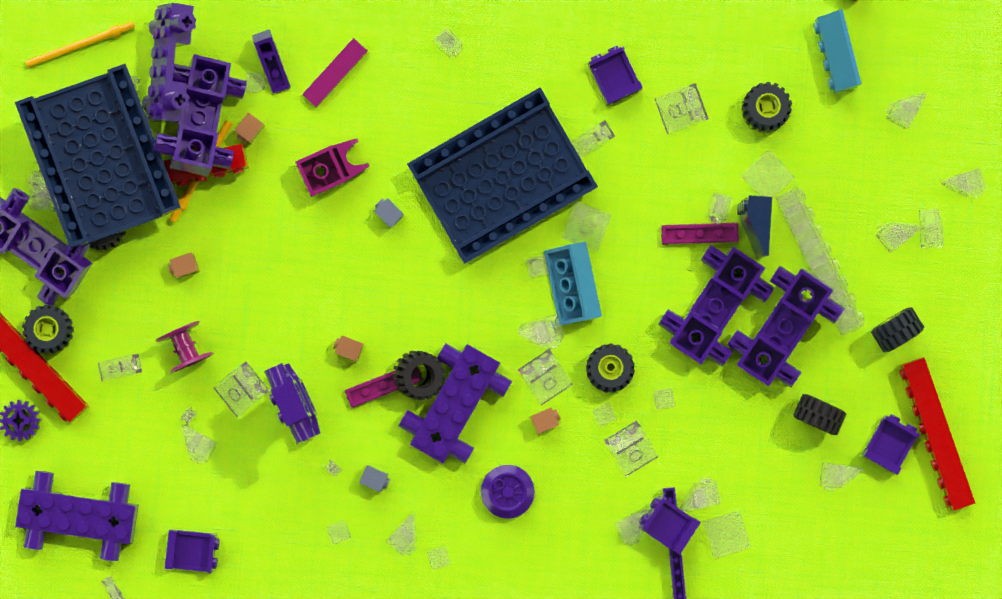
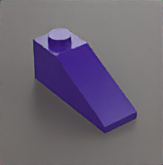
M268 29L252 35L253 43L272 93L291 88L271 30Z

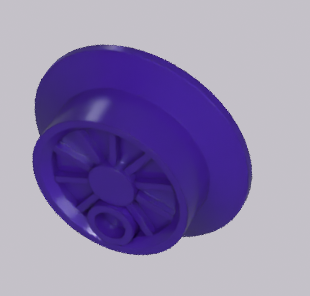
M501 465L492 469L485 476L481 486V498L485 507L493 515L505 519L515 518L525 513L531 506L535 494L531 477L526 471L514 465Z

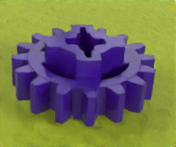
M17 400V404L11 401V407L5 405L4 409L6 411L0 412V415L3 416V419H0V423H3L0 430H6L4 436L11 435V440H15L17 437L18 441H22L23 436L26 440H29V434L34 436L36 435L34 429H40V426L37 425V422L42 421V419L37 418L40 411H34L35 405L29 407V401H25L24 404H22V400ZM25 409L31 414V417L25 413ZM14 410V414L11 417H8L10 412ZM20 417L24 419V422H16V419ZM8 424L15 428V432L10 429ZM28 424H31V427L29 428V430L26 431V432H24V431H25V427H26Z

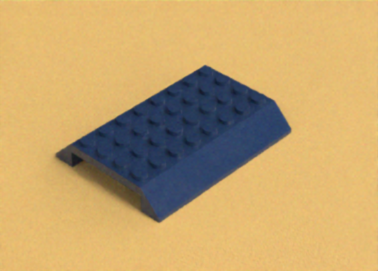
M126 63L108 69L106 74L37 98L30 96L14 102L70 248L93 243L162 218L181 208L161 154L153 152L155 139Z
M541 87L407 163L464 264L598 188L550 107V103Z

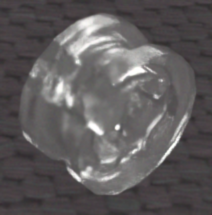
M190 406L181 416L180 420H184L188 426L198 412L193 411Z
M331 459L329 460V465L324 466L336 478L338 473L343 471Z

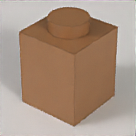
M247 113L234 131L238 133L236 137L246 144L248 141L252 144L265 125L250 113Z
M192 252L170 259L171 264L168 265L171 275H175V278H181L200 271L195 255Z
M342 335L341 338L336 339L333 348L336 349L335 354L357 362L364 343Z
M552 407L530 416L538 434L558 426V421L561 420L557 409L553 410Z

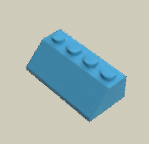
M837 10L817 17L813 27L815 34H819L820 42H818L820 53L824 54V70L829 73L830 78L827 79L829 89L833 90L835 94L857 88L862 83L843 10Z
M580 242L545 250L544 256L559 326L602 317L587 243Z

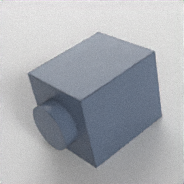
M382 198L375 205L377 209L374 212L390 228L404 216L388 198L386 200Z
M367 465L359 483L381 492L382 488L386 490L390 479L387 478L388 473Z

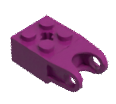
M358 138L326 147L295 161L310 197L346 182L370 166L368 162L352 165L346 158L348 149L359 142ZM319 166L321 169H325L323 177L317 176L315 173Z

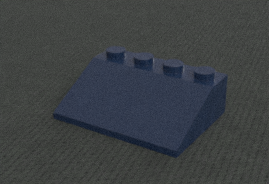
M749 195L737 205V215H740V221L756 259H762L769 256L772 197Z

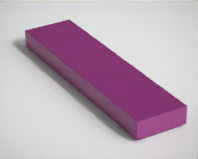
M353 38L302 95L317 108L368 50Z
M738 223L661 225L662 245L739 242Z
M418 366L411 373L413 384L423 380ZM396 370L346 389L345 393L351 408L396 391L398 386L394 385L393 381L396 378H393L392 373H396Z

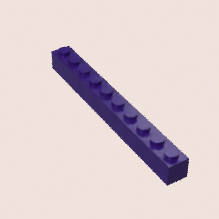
M675 487L662 488L663 496L666 500L677 507ZM668 549L673 598L686 599L682 552L679 555Z

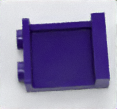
M618 45L608 49L609 53L603 56L601 53L591 57V61L588 63L607 106L643 89L625 53L624 46L620 48Z
M890 414V416H883L862 456L898 475L901 470L900 466L920 434L916 432L917 428L908 423L906 426L899 423L901 419Z
M664 496L655 497L650 503L651 509L649 512L643 514L640 518L638 528L674 553L680 555L701 522L673 505Z
M170 529L165 569H183L212 573L213 569L217 568L218 558H215V550H219L220 544L217 534Z

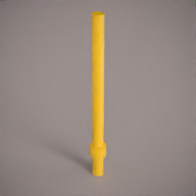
M133 21L120 26L117 24L110 27V30L26 60V66L29 68L107 38H116L121 36L122 33L134 29L135 25Z
M228 120L225 121L218 133L216 147H220L233 124ZM192 180L189 183L181 199H178L181 208L172 213L169 218L171 221L176 223L182 211L186 210L187 202L199 182Z

